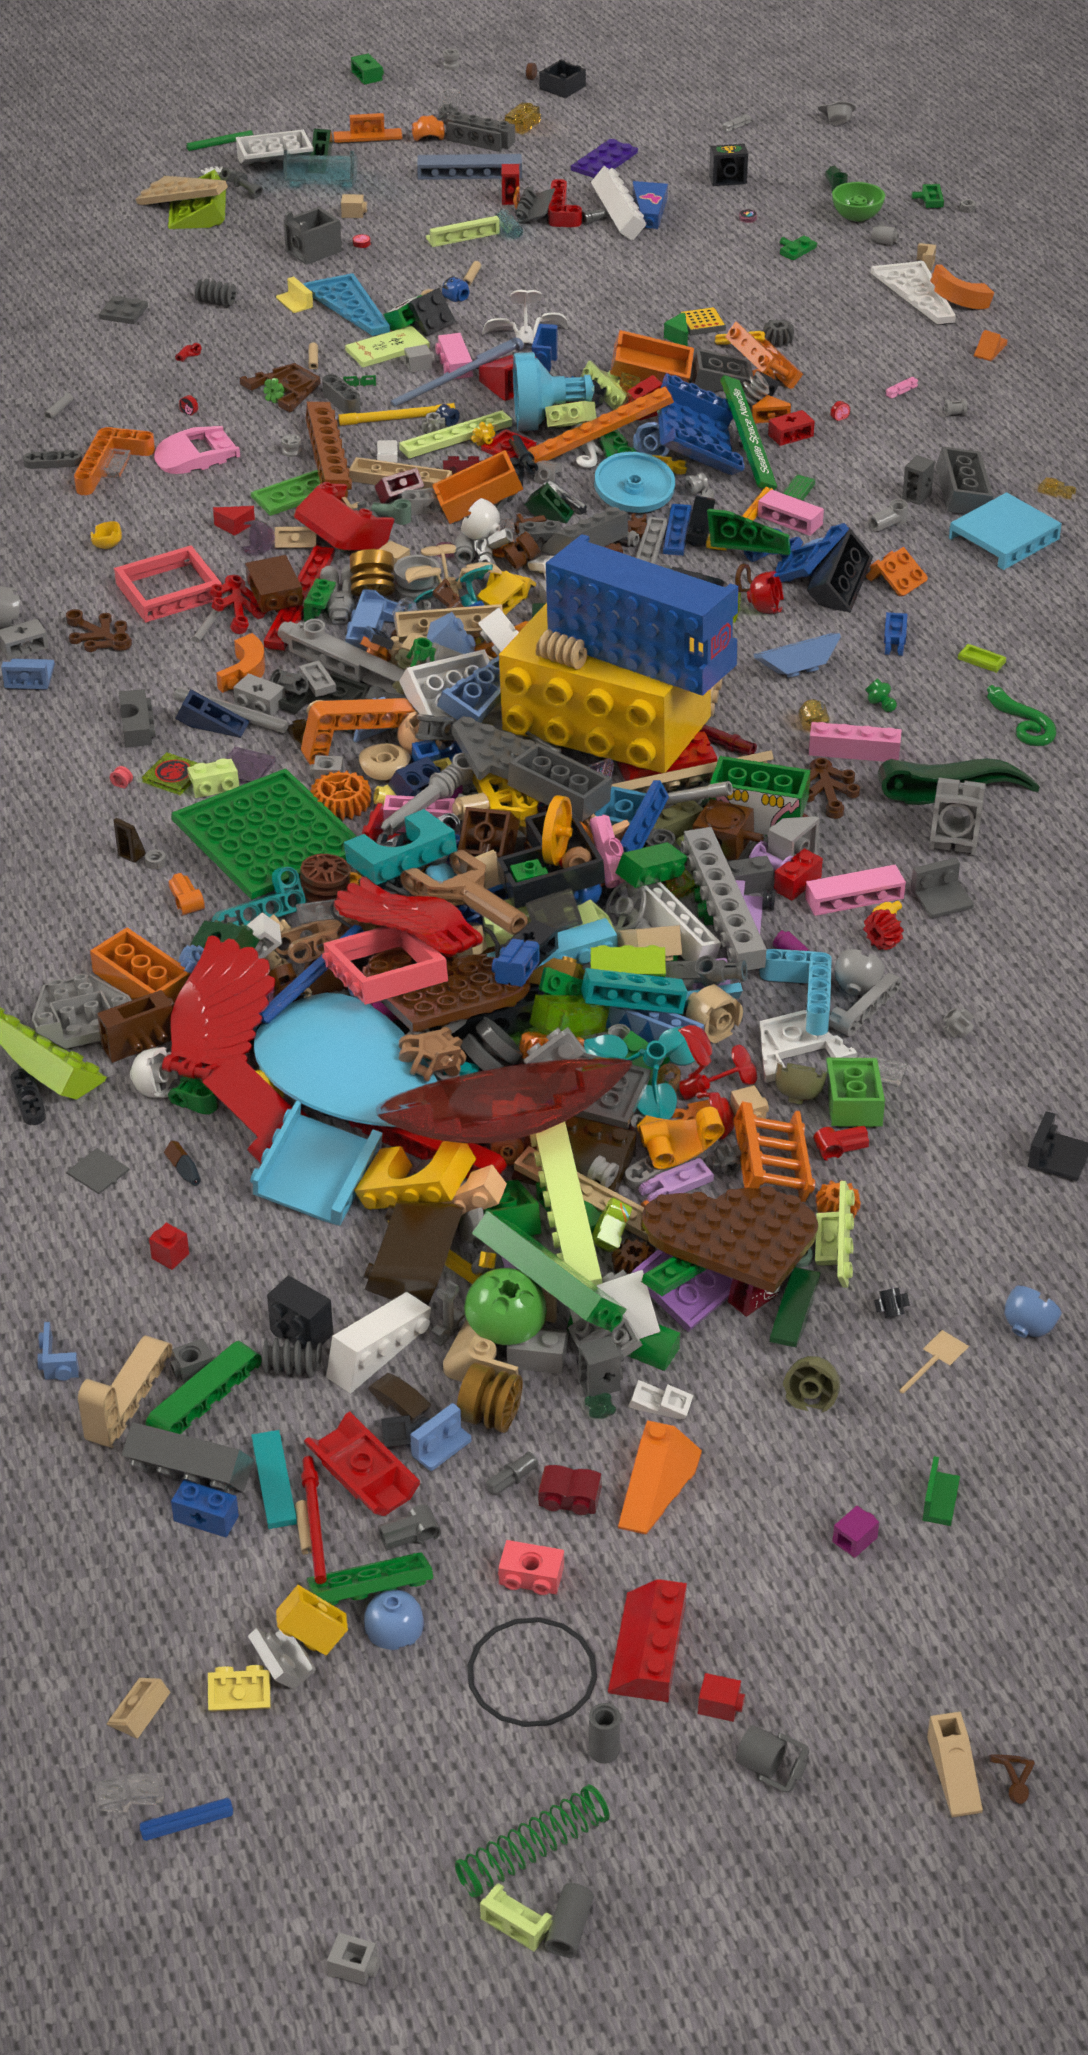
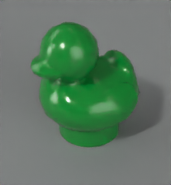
M877 678L865 689L868 693L869 703L878 704L881 702L882 709L885 712H893L896 709L897 703L895 699L888 697L891 692L890 684L881 682Z

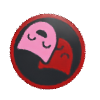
M187 395L180 399L179 408L182 413L191 416L197 413L198 403L193 396Z

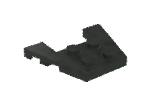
M331 673L329 675L336 684V692L315 697L309 688L307 692H303L300 695L294 694L289 699L285 697L280 699L279 708L296 714L308 702L312 703L316 700H364L369 686ZM341 730L350 734L354 732V730Z

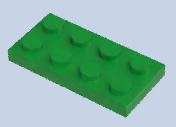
M419 1552L326 1573L327 1580L323 1584H317L314 1576L308 1577L307 1584L311 1593L334 1606L339 1603V1600L347 1598L361 1600L373 1592L380 1591L381 1593L383 1591L397 1590V1587L409 1585L410 1587L422 1586L427 1583L426 1580L434 1579L431 1565L423 1553Z

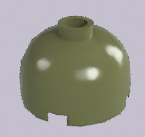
M782 1062L777 1063L775 1083L780 1093L788 1096V1102L803 1104L804 1100H812L823 1090L827 1072L822 1070L821 1075L815 1072L816 1068L787 1063V1067L784 1068L782 1067Z
M818 1356L800 1358L791 1365L784 1378L783 1387L787 1393L786 1398L797 1409L808 1411L806 1408L808 1406L825 1412L834 1405L840 1391V1376L836 1368L824 1358ZM821 1394V1400L816 1404L808 1405L803 1401L805 1398L815 1399Z

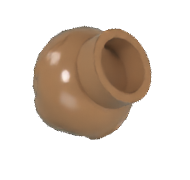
M574 847L560 858L559 865L565 869L592 861L593 859L587 849Z

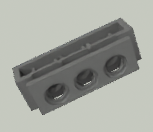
M455 111L446 118V137L451 142L501 152L502 148L508 150L515 143V124Z

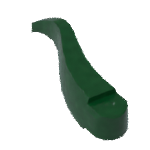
M989 758L931 765L889 759L881 764L877 775L882 791L888 798L913 805L935 803L939 778L960 780V783L970 781L988 784L1007 781L1020 784L1033 792H1038L1040 788L1035 780L1014 765L1002 760Z

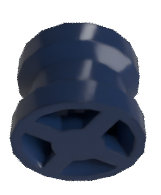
M446 404L438 407L436 413H439L441 418H445V426L450 427L458 423L460 413L457 409L450 408Z

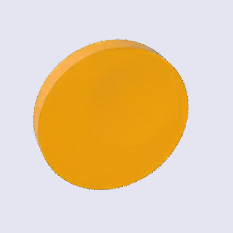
M556 795L552 799L545 817L542 854L544 862L549 865H559V860L566 853L569 839L572 836V806L570 799L566 796Z

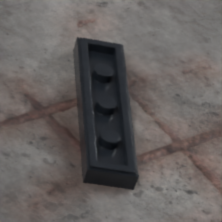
M366 626L364 634L370 642L390 650L392 649L394 642L386 632Z

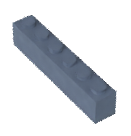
M522 154L418 155V180L502 179V164H519V175L522 178Z

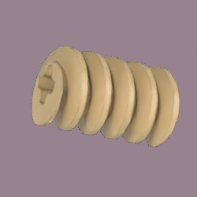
M547 629L536 645L535 651L538 657L542 656L544 659H550L553 662L557 661L569 667L573 666L575 669H580L586 662L587 650L584 648V641L581 639L577 641L574 637L568 639V636L565 634L560 635L559 632L553 633L552 630Z

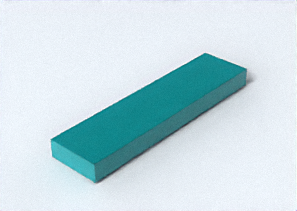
M280 1430L251 1434L268 1529L296 1525L297 1518Z

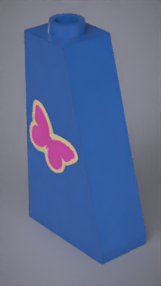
M633 181L632 197L634 198V203L639 207L638 210L644 215L643 219L646 223L644 228L658 229L668 199V184Z

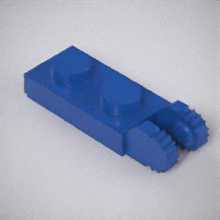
M886 612L885 655L890 654L891 644H897L898 656H903L908 614Z

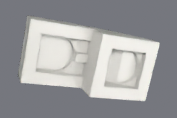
M638 1380L628 1407L676 1419H685L693 1395L671 1385H667L665 1390H661Z

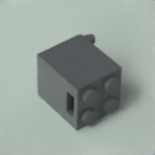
M321 207L295 216L288 211L284 219L286 251L305 265L342 252L340 220Z

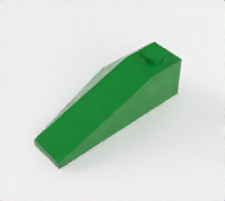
M707 510L711 547L790 555V538L788 534L730 511Z

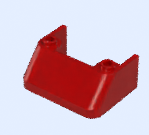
M323 482L296 507L294 518L332 546L342 550L380 549L388 543L395 520L392 517L377 518L368 509L353 510L344 504L341 498L345 497L346 484Z

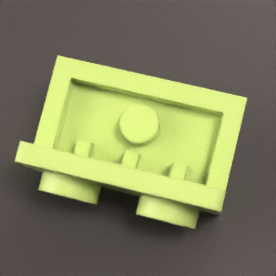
M218 759L216 762L198 763L192 767H187L188 776L193 784L195 798L219 794L239 787L238 772L232 759Z

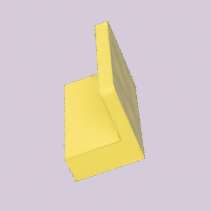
M295 277L288 278V292L277 295L276 298L293 313L312 308V292Z

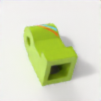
M614 1197L608 1201L592 1234L594 1245L609 1253L619 1248L622 1241V1233L632 1212L631 1206Z

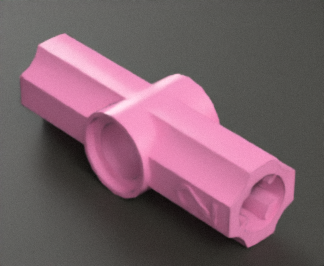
M596 816L590 820L589 825L595 847L604 860L605 885L608 888H614L625 882L624 879L615 873L620 856H622L624 851L622 844L614 836L609 816Z

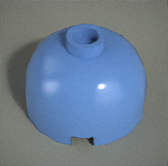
M1016 1286L1010 1292L1004 1310L1008 1323L1013 1327L1012 1331L1022 1338H1026L1027 1335L1031 1337L1046 1335L1058 1322L1062 1314L1060 1308L1051 1299H1048L1047 1302L1040 1299V1292L1025 1286Z
M396 1589L377 1594L367 1605L364 1615V1627L369 1640L378 1647L389 1650H397L399 1647L410 1646L415 1643L421 1636L424 1627L422 1609L417 1600L407 1592Z

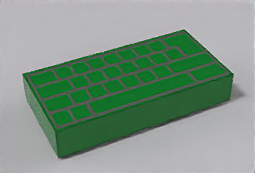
M797 474L782 494L803 501L815 485V479Z

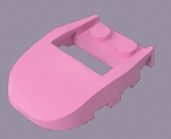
M223 426L194 427L164 439L155 450L154 460L167 473L183 474L189 473L194 469H208L209 466L217 463L220 465L227 462L226 459L233 456L239 458L240 449L234 445L224 432ZM205 439L213 450L199 453L190 440Z

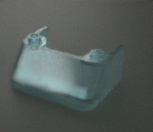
M284 150L283 179L286 183H290L291 187H300V184H342V187H353V184H356L358 157L354 151H350V156L291 155L288 150Z

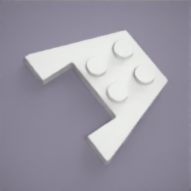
M806 1010L762 1020L759 1023L764 1080L766 1083L775 1081L777 1063L782 1062L781 1059L823 1048L827 1050L831 1058H857V1052L852 1047L847 1048L843 1044V1040L837 1035L833 1036L829 1032L821 1036L809 1034L806 1031Z

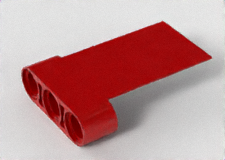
M236 1053L202 1083L258 1137L248 1147L247 1151L262 1164L261 1159L265 1149L271 1148L273 1144L272 1138L276 1129L282 1128L284 1124L283 1118L287 1109H292L293 1107ZM301 1109V1115H304V1116H306V1117H309V1116Z

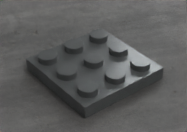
M584 1053L573 1061L554 1101L553 1110L628 1129L650 1079L651 1069Z

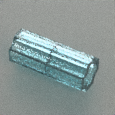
M506 209L500 210L496 216L499 218L500 227L512 239L523 235V228Z

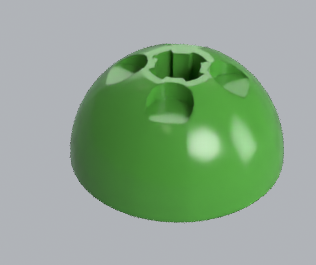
M849 182L837 186L832 192V199L835 209L842 217L850 221L863 222L873 218L880 211L884 204L885 193L880 187L870 183Z
M498 1268L481 1275L472 1284L465 1299L464 1311L469 1325L479 1336L496 1344L515 1345L531 1339L541 1330L546 1319L547 1305L541 1287L530 1277L517 1269Z

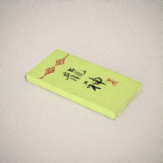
M409 326L345 345V350L362 367L403 356L405 355L404 348L425 344L430 348V342L413 326Z

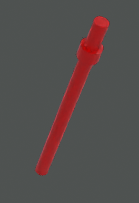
M306 1456L302 1460L303 1473L301 1474L302 1486L306 1491L314 1578L317 1584H323L326 1582L327 1577L317 1494L319 1477L318 1472L315 1470L313 1457Z

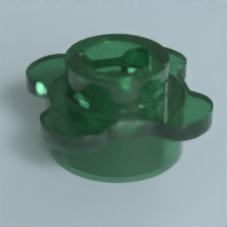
M602 1393L594 1397L587 1396L584 1400L585 1405L589 1407V1416L591 1418L604 1419L616 1412V1407L612 1405L609 1393Z

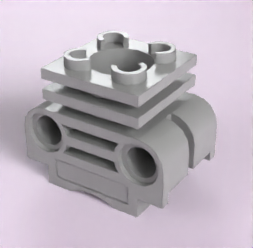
M938 779L929 849L950 850L951 843H955V851L976 855L986 783L970 781L960 783V780ZM952 807H960L966 810L969 815L957 818L949 814L947 810Z

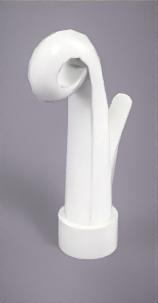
M592 440L581 445L586 455L578 456L576 462L582 468H592L597 464L596 453L600 455L604 453Z

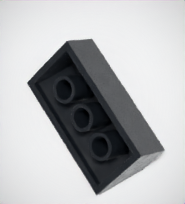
M850 527L845 535L819 562L807 588V592L818 605L849 613L852 611L873 559V555Z

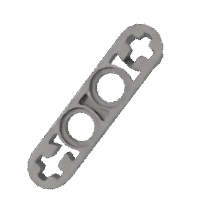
M892 973L886 974L848 1011L835 1007L829 1017V1026L850 1037L865 1023L863 1021L867 1017L873 1016L879 1010L877 1008L881 1004L884 1005L899 991L902 979Z

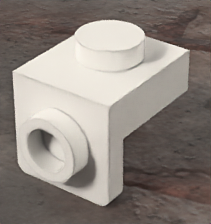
M379 440L377 442V460L397 463V441Z

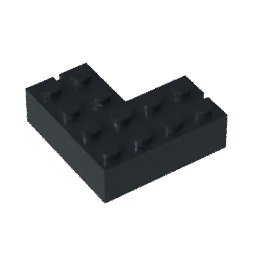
M573 810L572 836L569 839L567 851L574 847H582L591 853L592 861L565 869L560 867V865H549L544 862L542 836L546 812L525 817L527 840L532 847L531 849L496 858L499 882L516 909L605 883L604 860ZM538 859L542 868L546 867L548 874L516 883L511 875L510 866Z

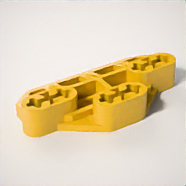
M489 773L482 780H479L473 774L472 781L478 793H484L487 796L491 810L510 811L520 821L519 825L526 827L525 817L538 813V803L540 801L508 786L507 779ZM491 784L498 785L499 789H497V792H494ZM500 802H502V804L507 803L508 806H502Z

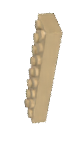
M356 457L349 469V478H352V482L376 485L384 477L417 468L424 483V487L421 489H434L432 484L451 476L452 471Z
M502 604L395 612L396 634L399 638V643H403L410 633L427 636L431 622L453 612L455 617L462 621L468 635L479 637L481 636L480 632L483 630L478 623L497 608H500L503 612Z

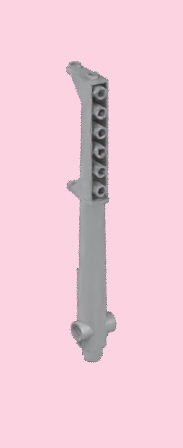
M310 619L305 623L299 622L297 624L290 621L283 622L280 625L278 637L281 638L282 642L289 644L290 652L305 658L307 663L320 661L325 668L351 680L362 681L371 686L381 687L388 693L400 694L392 685L395 681L400 680L405 672L404 669L326 633L325 623L322 620ZM501 711L488 714L481 722L492 725L503 732H508L502 730ZM514 734L516 737L522 738L524 740H531L535 742V744H537V742L531 739L530 737Z

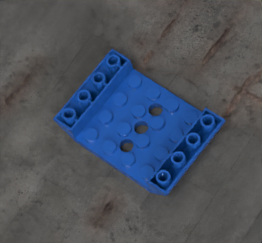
M666 373L661 388L666 386L674 403L657 410L661 445L726 474L734 475L742 472L745 468L743 457L737 452H732L728 426L733 420V415L727 398H720L711 391L700 389L694 383L689 384L682 381L678 376H671Z

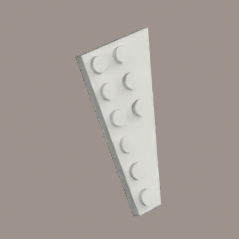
M924 261L871 266L870 273L936 324L955 322L956 315L948 301L934 291L935 286L930 282L932 274Z

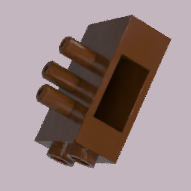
M286 555L245 563L246 580L262 613L273 610L279 613L280 609L303 604L302 586Z
M162 990L97 1013L102 1049L112 1063L172 1041L171 1014L174 1002L170 997L167 998Z

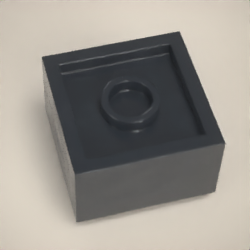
M562 59L539 72V89L563 98H567L586 87V69L581 68L579 65L567 63Z

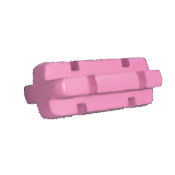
M910 377L886 389V396L895 398L918 386V380Z

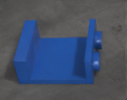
M538 324L532 344V352L535 353V357L538 358L548 372L551 371V360L557 361L558 325Z

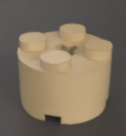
M715 984L701 989L698 993L693 992L688 997L686 1018L704 1024V1031L712 1043H718L732 1035V1028L734 1025L739 1026L742 1020V1005Z

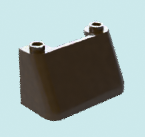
M396 1201L395 1206L390 1204L384 1218L389 1221L379 1252L374 1264L368 1263L363 1278L368 1279L364 1290L390 1300H394L408 1292L429 1306L442 1274L464 1207L454 1203Z

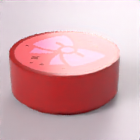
M359 234L353 237L354 247L366 248L371 244V239L368 235Z
M844 401L836 402L831 408V417L836 421L848 418L850 406Z

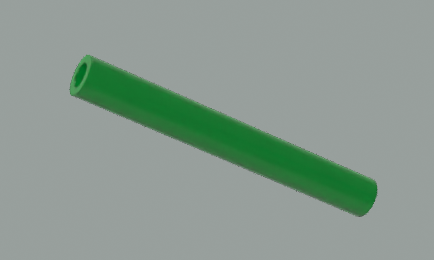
M248 130L186 143V148L188 151L232 143L236 142V137L253 136V132Z

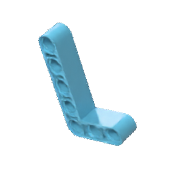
M766 949L765 968H760V977L767 981L808 983L806 1031L811 1035H825L828 1032L830 1015L831 956L824 952Z

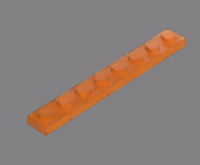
M665 386L646 396L639 397L633 402L622 405L607 414H602L594 420L585 422L581 426L565 431L555 438L548 439L542 444L531 447L528 451L533 454L535 463L551 460L674 403L673 398Z

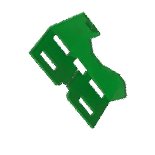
M376 375L361 376L360 382L357 376L343 377V380L350 386H376Z

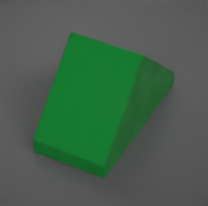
M680 313L664 323V338L676 344L688 346L686 314Z

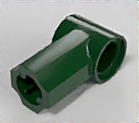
M830 166L825 171V177L832 186V192L837 186L848 183V174L841 172L836 166Z

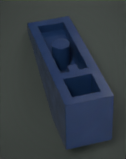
M190 689L175 717L176 720L189 727L238 738L242 737L250 722Z

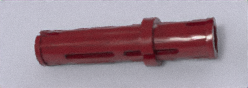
M706 724L699 731H705L709 741L723 745L732 752L738 751L745 755H752L757 750L756 743L744 740L737 734L732 735Z

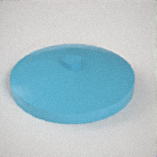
M623 452L609 456L598 465L595 472L594 486L599 497L610 506L617 507L619 510L626 512L643 513L659 509L670 501L674 494L675 477L666 463L652 455L640 452Z

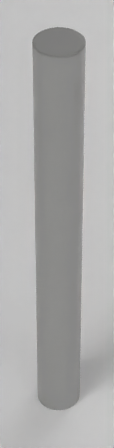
M229 591L225 592V594L222 596V599L231 595L232 593H230ZM213 609L192 637V641L199 643L222 611Z

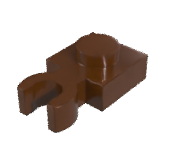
M632 513L631 521H628V532L635 531L639 534V539H642L647 526V515L643 514L642 518H636V513Z

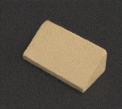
M139 1678L108 1720L107 1725L138 1739L171 1692L161 1679Z

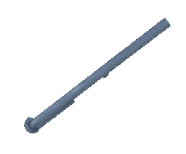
M515 337L477 355V360L451 373L446 372L443 376L391 400V404L394 407L401 405L513 350L520 352L523 349V341Z

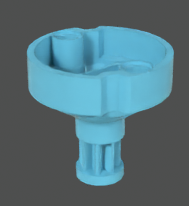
M534 352L514 353L513 389L517 431L538 430V424H541L546 417L545 407L565 404L570 401L592 402L594 385L590 375L572 378L551 376L538 358H535Z

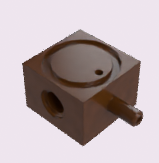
M710 799L693 824V830L712 827L725 858L729 860H738L749 841L759 843L764 840L763 834L754 832V808Z
M466 807L458 850H464L473 857L491 850L496 852L497 858L513 854L520 821L510 811Z

